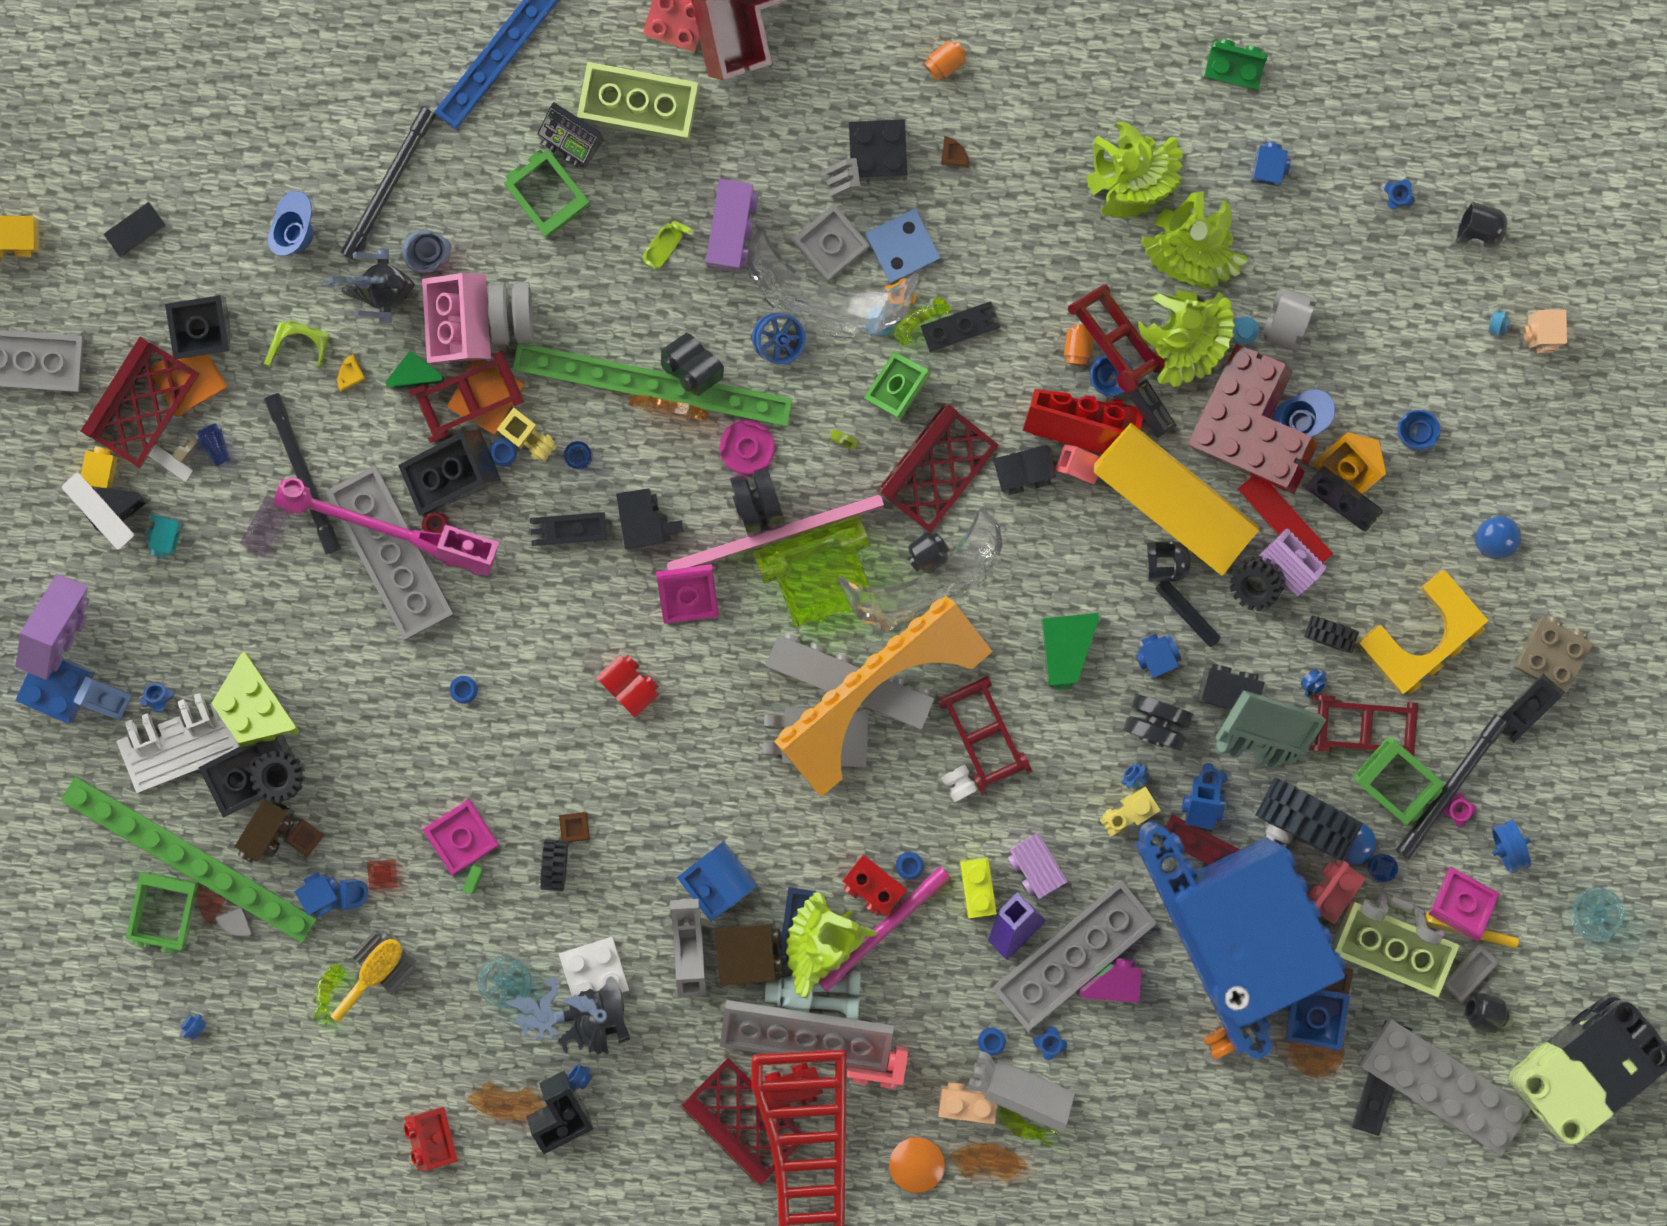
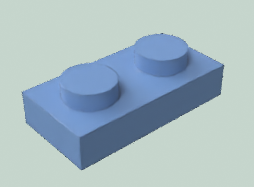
M86 676L73 702L120 720L132 695Z

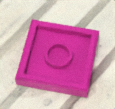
M712 564L656 572L664 624L719 617Z
M470 798L422 829L452 876L500 846Z
M1450 867L1445 874L1428 915L1478 942L1482 938L1500 893Z

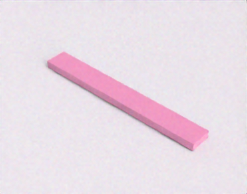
M879 495L683 557L668 562L667 567L668 570L703 566L884 508L882 497Z

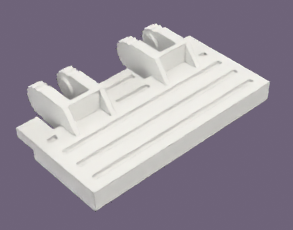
M201 693L194 695L203 720L194 723L188 703L184 699L180 700L178 705L186 727L181 716L158 724L162 737H158L153 721L148 713L142 715V722L150 741L142 743L137 726L133 720L125 722L134 748L128 736L116 742L136 793L198 770V767L240 747L212 704L210 706L214 716L211 717Z

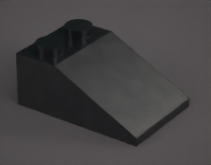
M480 429L462 431L398 465L419 516L461 500L501 481Z
M283 734L277 735L274 740L258 741L256 744L246 747L240 746L198 767L223 818L264 799V797L258 796L259 792L257 790L254 791L252 787L254 782L250 781V776H253L251 769L256 765L255 761L265 753L280 750L292 753ZM275 765L268 772V780L271 785L282 787L288 780V773L284 767Z

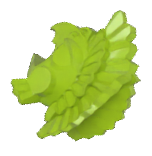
M1116 122L1114 126L1120 132L1117 141L1120 149L1097 136L1092 144L1095 172L1087 175L1086 179L1093 195L1104 188L1109 190L1106 196L1107 203L1100 210L1102 216L1127 219L1130 216L1136 217L1140 212H1147L1159 200H1163L1169 193L1176 191V188L1180 187L1181 182L1179 180L1181 176L1177 171L1182 167L1179 160L1183 157V151L1177 148L1178 143L1175 137H1170L1164 144L1156 147L1154 145L1156 142L1151 137H1143L1132 125L1125 122ZM1104 151L1110 155L1113 161H1106L1104 159Z
M1200 191L1191 193L1175 211L1164 208L1157 216L1154 225L1164 228L1165 233L1157 234L1155 237H1143L1141 244L1144 246L1145 254L1150 258V262L1157 266L1158 271L1165 272L1170 278L1188 282L1190 285H1199L1203 289L1206 288L1208 290L1212 286H1218L1219 280L1228 281L1230 275H1239L1240 266L1247 263L1248 260L1245 255L1236 254L1233 250L1228 249L1229 245H1232L1233 242L1232 233H1229L1232 223L1230 205L1227 201H1222L1220 210L1210 213L1206 220L1203 213L1204 192ZM1194 207V209H1193V211H1192V213H1191V215H1190V217H1189V211Z
M1176 290L1177 296L1157 293L1151 297L1162 306L1170 309V318L1165 326H1159L1156 323L1144 326L1141 321L1138 322V328L1142 337L1155 347L1158 356L1163 359L1167 358L1164 363V369L1157 377L1159 384L1170 382L1172 386L1177 387L1181 385L1183 380L1186 383H1190L1195 375L1202 379L1206 374L1211 375L1212 367L1217 366L1220 359L1225 356L1226 350L1230 348V341L1234 337L1235 323L1233 321L1234 313L1231 310V301L1220 292H1218L1213 300L1210 299L1204 303L1197 301L1196 293Z
M813 893V896L805 901L804 908L797 909L798 915L792 918L794 924L791 928L787 929L790 937L786 940L788 944L786 954L790 958L787 966L794 971L792 977L795 978L793 983L796 986L795 994L806 1000L814 984L819 982L820 977H826L829 973L828 970L839 969L840 964L850 958V953L862 944L865 936L874 937L877 933L868 927L859 926V924L849 920L853 916L854 911L852 910L840 916L834 914L827 907L822 893Z

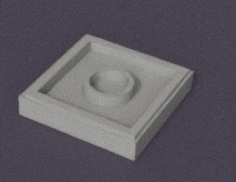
M835 203L792 239L827 282L832 280L870 248L868 242Z

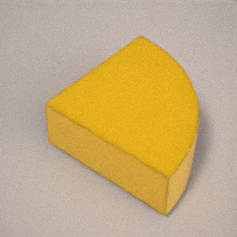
M354 354L347 357L340 367L337 378L340 392L366 380Z

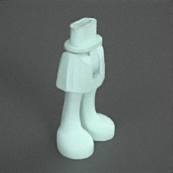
M851 971L848 977L841 979L828 992L860 995L861 971ZM792 976L780 977L779 981H766L765 1003H777V1007L782 1005V1007L789 1010L808 1013L810 1009L836 1010L844 1013L848 1019L858 1020L860 998L815 996L813 992H826L817 983L814 984L806 1000L795 994L796 986L793 984L795 978Z

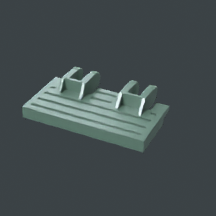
M1243 690L1215 737L1218 741L1216 743V750L1222 754L1229 753L1230 756L1239 758L1247 748L1250 751L1256 752L1255 761L1257 764L1262 766L1267 764L1272 769L1279 768L1284 760L1295 764L1300 755L1305 756L1326 719L1318 713Z

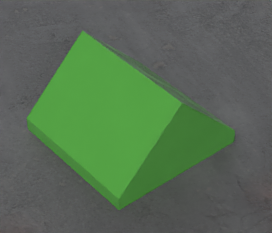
M893 352L864 396V399L900 422L930 377L931 372L904 356Z

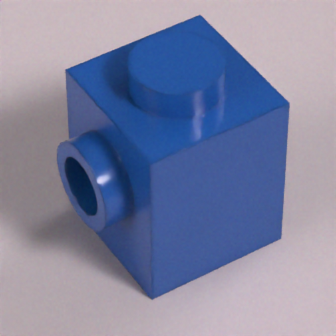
M1266 142L1265 146L1260 145L1257 150L1251 181L1279 187L1283 175L1287 176L1290 169L1291 159L1287 158L1288 150H1283L1282 145L1272 142Z

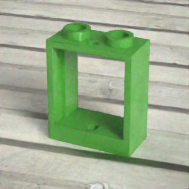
M547 149L544 152L539 150L528 159L530 163L523 169L517 167L506 176L507 181L504 183L546 239L591 205ZM548 161L576 198L543 223L515 186Z
M1390 735L1352 776L1363 789L1406 826L1410 821L1415 822L1424 811L1422 808L1429 800L1434 801L1441 794V787L1444 785L1438 776ZM1397 753L1431 781L1404 812L1370 784Z
M146 871L140 872L126 939L134 940L133 945L149 948L150 944L161 946L160 951L177 954L178 950L186 949L199 882ZM149 886L187 894L178 940L139 932Z

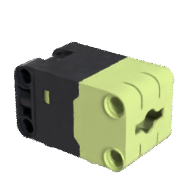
M1607 995L1580 1012L1567 1026L1547 1042L1534 1049L1527 1058L1512 1069L1509 1075V1082L1550 1133L1566 1143L1576 1144L1667 1072V1045L1636 1006L1617 997ZM1661 1051H1663L1665 1057L1662 1064L1657 1065L1662 1061L1663 1057Z

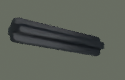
M1160 582L1156 586V591L1209 647H1213L1221 639L1220 635L1170 582Z

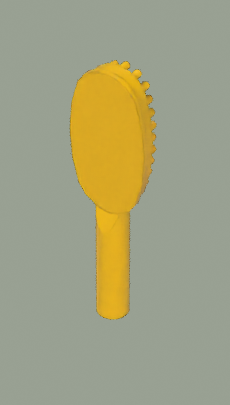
M1427 912L1425 916L1426 926L1464 935L1428 915L1429 912ZM1485 930L1480 939L1515 949L1519 943V939L1489 930Z
M394 939L385 940L369 954L359 972L360 980L331 1014L335 1021L340 1023L368 987L378 985L393 971L402 955V947L398 941Z

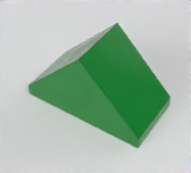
M410 350L386 380V387L392 389L445 381L443 375Z

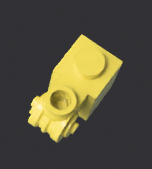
M515 408L511 410L497 428V431L522 449L524 445L529 448V451L532 453L531 457L535 460L538 459L539 461L543 460L546 462L548 456L552 454L551 452L557 448L550 435H540L536 431L538 426Z
M1142 786L1120 800L1122 807L1117 810L1108 809L1105 811L1100 822L1105 825V829L1108 830L1110 837L1113 835L1117 836L1118 834H1124L1125 829L1131 823L1139 825L1161 810L1147 788Z

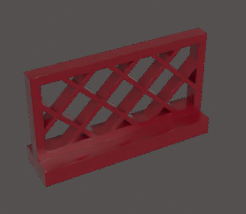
M139 336L80 432L98 441L136 467L141 468L200 373L180 360H174L171 354L155 345L149 339ZM154 352L163 357L166 369L151 372L149 360ZM169 361L176 366L170 368ZM145 368V369H146V373L141 374L142 371H143V369ZM182 369L190 374L184 385L174 387L171 371ZM167 373L170 388L155 391L152 376ZM147 377L150 393L136 396L135 382L137 379ZM176 390H181V391L179 392L178 396H176V392H175V391H176ZM131 392V397L126 398L128 393ZM171 392L173 404L169 409L160 411L156 395ZM152 396L155 412L140 415L137 399ZM133 401L136 416L121 419L120 406L123 402ZM165 413H166V415L164 416V418L161 419V415H160V414H165ZM116 416V421L111 422L113 417ZM156 416L158 424L156 431L145 434L141 419ZM137 420L140 436L126 439L122 423ZM118 425L121 440L110 442L102 437L108 426ZM151 437V439L147 443L146 438ZM141 439L143 451L139 458L136 459L129 454L126 442ZM122 444L123 450L117 447L116 445Z
M944 403L876 492L931 533L999 444L957 412L950 404ZM957 419L965 425L966 437L951 439L950 426ZM970 430L977 436H970ZM946 433V440H940ZM982 439L990 446L983 455L972 456L971 440ZM966 441L968 457L953 458L951 442ZM947 443L949 459L934 461L933 448L936 444ZM929 455V462H923ZM973 459H979V461L974 466ZM969 460L970 472L968 475L955 478L954 462ZM949 463L951 479L936 481L934 464ZM930 465L932 481L916 483L915 471L919 466ZM912 477V484H906ZM957 481H962L961 484H960V485L958 486V488L956 489V482H957ZM951 482L953 490L951 497L938 500L936 484ZM932 485L934 501L919 503L917 487ZM913 487L914 503L903 505L895 498L902 488ZM945 503L939 511V504ZM934 504L936 516L930 524H927L920 518L919 506ZM915 507L916 514L908 508Z
M727 1058L679 1106L758 1186H761L775 1171L774 1163L766 1169L759 1162V1149H771L770 1146H759V1129L766 1128L765 1126H759V1107L757 1101L756 1106H740V1089L752 1090L751 1080ZM727 1066L736 1074V1086H720V1073ZM716 1078V1086H708ZM740 1079H741L747 1086H740ZM704 1089H716V1106H705L697 1096ZM720 1089H736V1106H720ZM708 1109H716V1117ZM720 1109H736V1126H724L720 1122ZM740 1109H756L755 1126H740ZM788 1118L781 1119L787 1126H779V1119H775L778 1134L779 1129H790L793 1133H802ZM728 1129H736V1137ZM740 1129H755V1146H744L740 1142ZM799 1145L782 1146V1149H787L783 1153L784 1160H786L799 1147ZM748 1149H755V1156Z

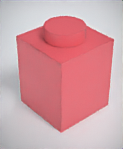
M1064 445L1055 471L1083 483L1095 485L1099 476L1094 473V463L1100 457L1078 447Z

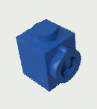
M1155 633L1141 640L1143 645L1137 647L1139 653L1135 656L1142 670L1147 668L1151 678L1179 667L1177 662L1181 660V656L1171 635L1158 638Z
M1193 781L1189 796L1184 795L1181 812L1186 813V825L1213 829L1215 820H1222L1226 798L1220 796L1221 786Z
M318 872L303 879L305 885L294 891L307 915L314 913L318 918L339 906L338 899L340 896L338 892L340 891V885L334 876L329 878L327 873L321 876Z

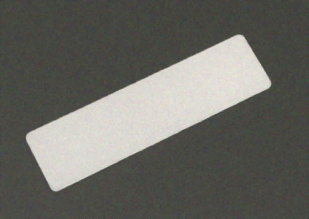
M75 473L62 485V489L116 549H120L134 536L131 530L79 473Z

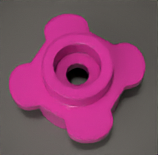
M1457 793L1454 795L1451 803L1443 810V814L1452 818L1456 826L1463 827L1466 824V820L1476 813V806L1466 801L1463 794ZM1459 807L1462 808V812L1460 813L1457 812V808Z

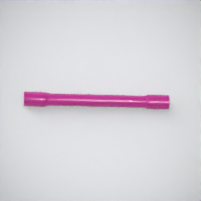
M942 867L936 869L922 882L916 891L873 929L877 932L876 936H865L862 944L850 953V958L841 963L839 969L828 970L827 976L824 978L820 977L818 984L828 992L856 963L914 910L940 890L951 879L948 873Z

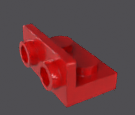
M445 1107L405 1116L404 1133L407 1139H410L412 1146L410 1156L413 1165L417 1167L418 1171H428L458 1162Z

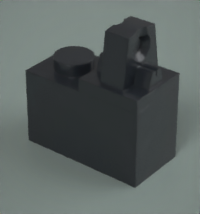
M650 488L616 493L626 550L665 544V542L671 541L670 534L684 532L682 520L668 522L667 516L660 517V515H654V511L659 510L657 494H651Z

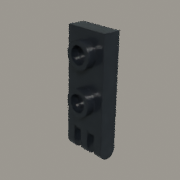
M992 301L921 325L920 327L929 353L1001 328L999 322L992 323L989 326L987 324L988 320L997 317L995 312L986 315L983 310L993 307Z
M1324 465L1305 488L1365 532L1383 513V510Z
M605 512L529 518L530 524L536 525L541 523V528L530 529L531 535L542 534V540L535 539L531 541L532 546L607 540Z
M1543 673L1499 716L1509 723L1502 733L1507 735L1514 729L1515 732L1509 739L1513 743L1517 741L1563 697L1564 691Z

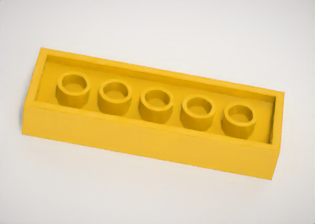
M1132 423L1128 425L1094 463V473L1221 576L1225 574L1241 551L1260 531L1257 524Z

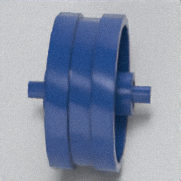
M770 313L763 316L756 323L752 332V344L755 352L762 359L775 364H788L795 361L802 354L806 343V334L802 324L796 318L784 313ZM776 318L787 319L781 330H779ZM771 321L773 330L770 332L765 331L764 327ZM793 324L796 330V334H786L790 326ZM762 334L768 336L769 340L761 345ZM796 339L797 342L792 350L788 344L790 340ZM774 345L773 357L771 358L764 351ZM780 347H783L788 352V355L779 359Z
M1509 820L1503 825L1492 827V835L1496 844V850L1492 851L1493 856L1499 855L1509 874L1516 873L1522 868L1531 867V859L1527 849V844L1531 843L1530 838L1524 839L1514 820Z

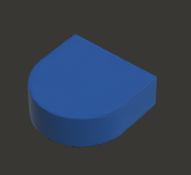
M357 879L341 880L339 908L348 910L361 907L368 897L367 885Z

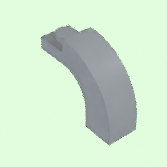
M699 900L670 901L674 936L678 997L706 995Z

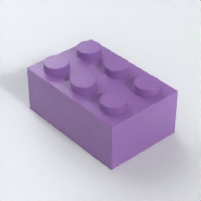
M719 179L706 257L707 268L741 273V267L747 268L749 248L745 247L746 239H752L754 227L753 220L749 219L750 212L756 213L758 192H754L753 184Z
M55 575L20 632L16 668L45 680L48 679L52 670L56 672L59 669L63 659L61 655L64 651L71 649L75 639V632H81L85 625L87 616L84 613L90 601L86 598L88 586L62 575Z

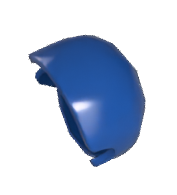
M1104 355L1096 359L1089 371L1090 383L1098 393L1111 397L1125 392L1117 383L1119 372L1108 357ZM1123 358L1133 371V367L1128 360ZM1114 371V379L1111 382L1106 383Z
M1410 410L1398 422V437L1403 446L1411 451H1426L1432 448L1440 438V423L1434 414L1426 410ZM1418 424L1416 435L1414 437L1412 430L1414 426Z
M1497 516L1483 521L1475 533L1476 547L1482 555L1491 559H1501L1512 555L1521 543L1519 527L1514 520L1505 516Z
M1364 823L1344 859L1349 866H1360L1368 862L1376 849L1375 835L1372 829Z

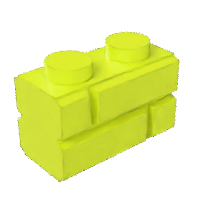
M988 857L959 861L968 918L997 914Z

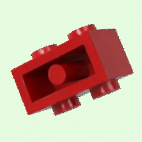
M864 854L860 856L842 879V882L846 884L843 889L855 899L859 895L867 901L865 907L876 916H879L880 913L887 916L907 891V888ZM859 874L867 876V880L864 883H859L856 880ZM882 891L889 894L888 899L880 900L878 898L879 893Z
M807 1063L791 1067L792 1072L781 1075L780 1071L764 1075L765 1081L819 1078L816 1066L808 1067ZM823 1090L766 1092L765 1095L770 1108L791 1107V1103L800 1100L802 1105L818 1101L817 1095L823 1094Z

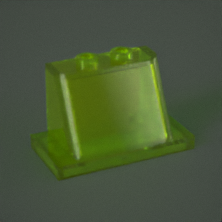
M859 515L753 552L764 584L778 579L794 628L812 621L819 622L825 620L829 615L837 612H848L857 605L874 600L858 554L859 550L871 547Z

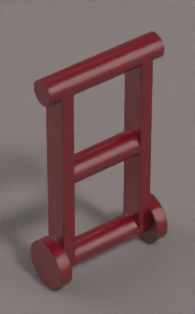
M1103 284L1070 304L1068 311L1072 315L1076 314L1119 372L1117 375L1119 387L1125 392H1132L1138 387V381L1151 372L1161 373L1167 358L1163 359L1158 356L1156 350L1152 352L1109 294V286ZM1098 300L1119 326L1107 335L1086 309ZM1125 336L1146 362L1133 371L1113 345V343Z
M502 350L492 354L494 360L430 388L427 383L407 392L409 397L415 396L432 434V437L428 438L430 444L449 436V429L510 402H513L514 406L525 402ZM497 365L510 396L480 409L467 378ZM457 383L470 414L440 426L427 396Z
M988 676L937 699L941 709L947 707L977 771V774L972 776L982 796L987 794L986 787L1023 770L1027 774L1033 772L1024 752L1018 754L988 690L992 686ZM983 691L996 721L966 735L952 704ZM1001 731L1015 762L985 776L971 745Z
M1313 694V700H1318V714L1324 717L1326 721L1316 736L1315 745L1310 746V751L1331 752L1332 747L1377 750L1380 745L1371 744L1373 711L1406 713L1404 748L1413 756L1415 755L1418 703L1407 702V707L1335 702L1336 696ZM1329 707L1362 710L1360 743L1327 741Z

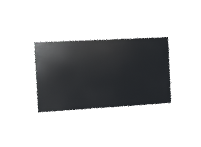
M148 201L103 235L118 256L122 257L162 229L166 224Z

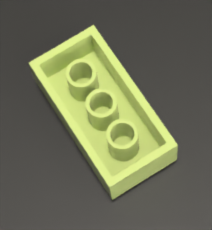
M587 62L577 117L588 124L689 142L699 85L698 82Z
M1350 901L1331 948H1334L1336 953L1339 952L1341 957L1439 997L1460 945L1443 938L1439 945L1431 944L1417 935V927L1388 915L1385 916L1383 921L1373 920L1360 911L1361 904Z

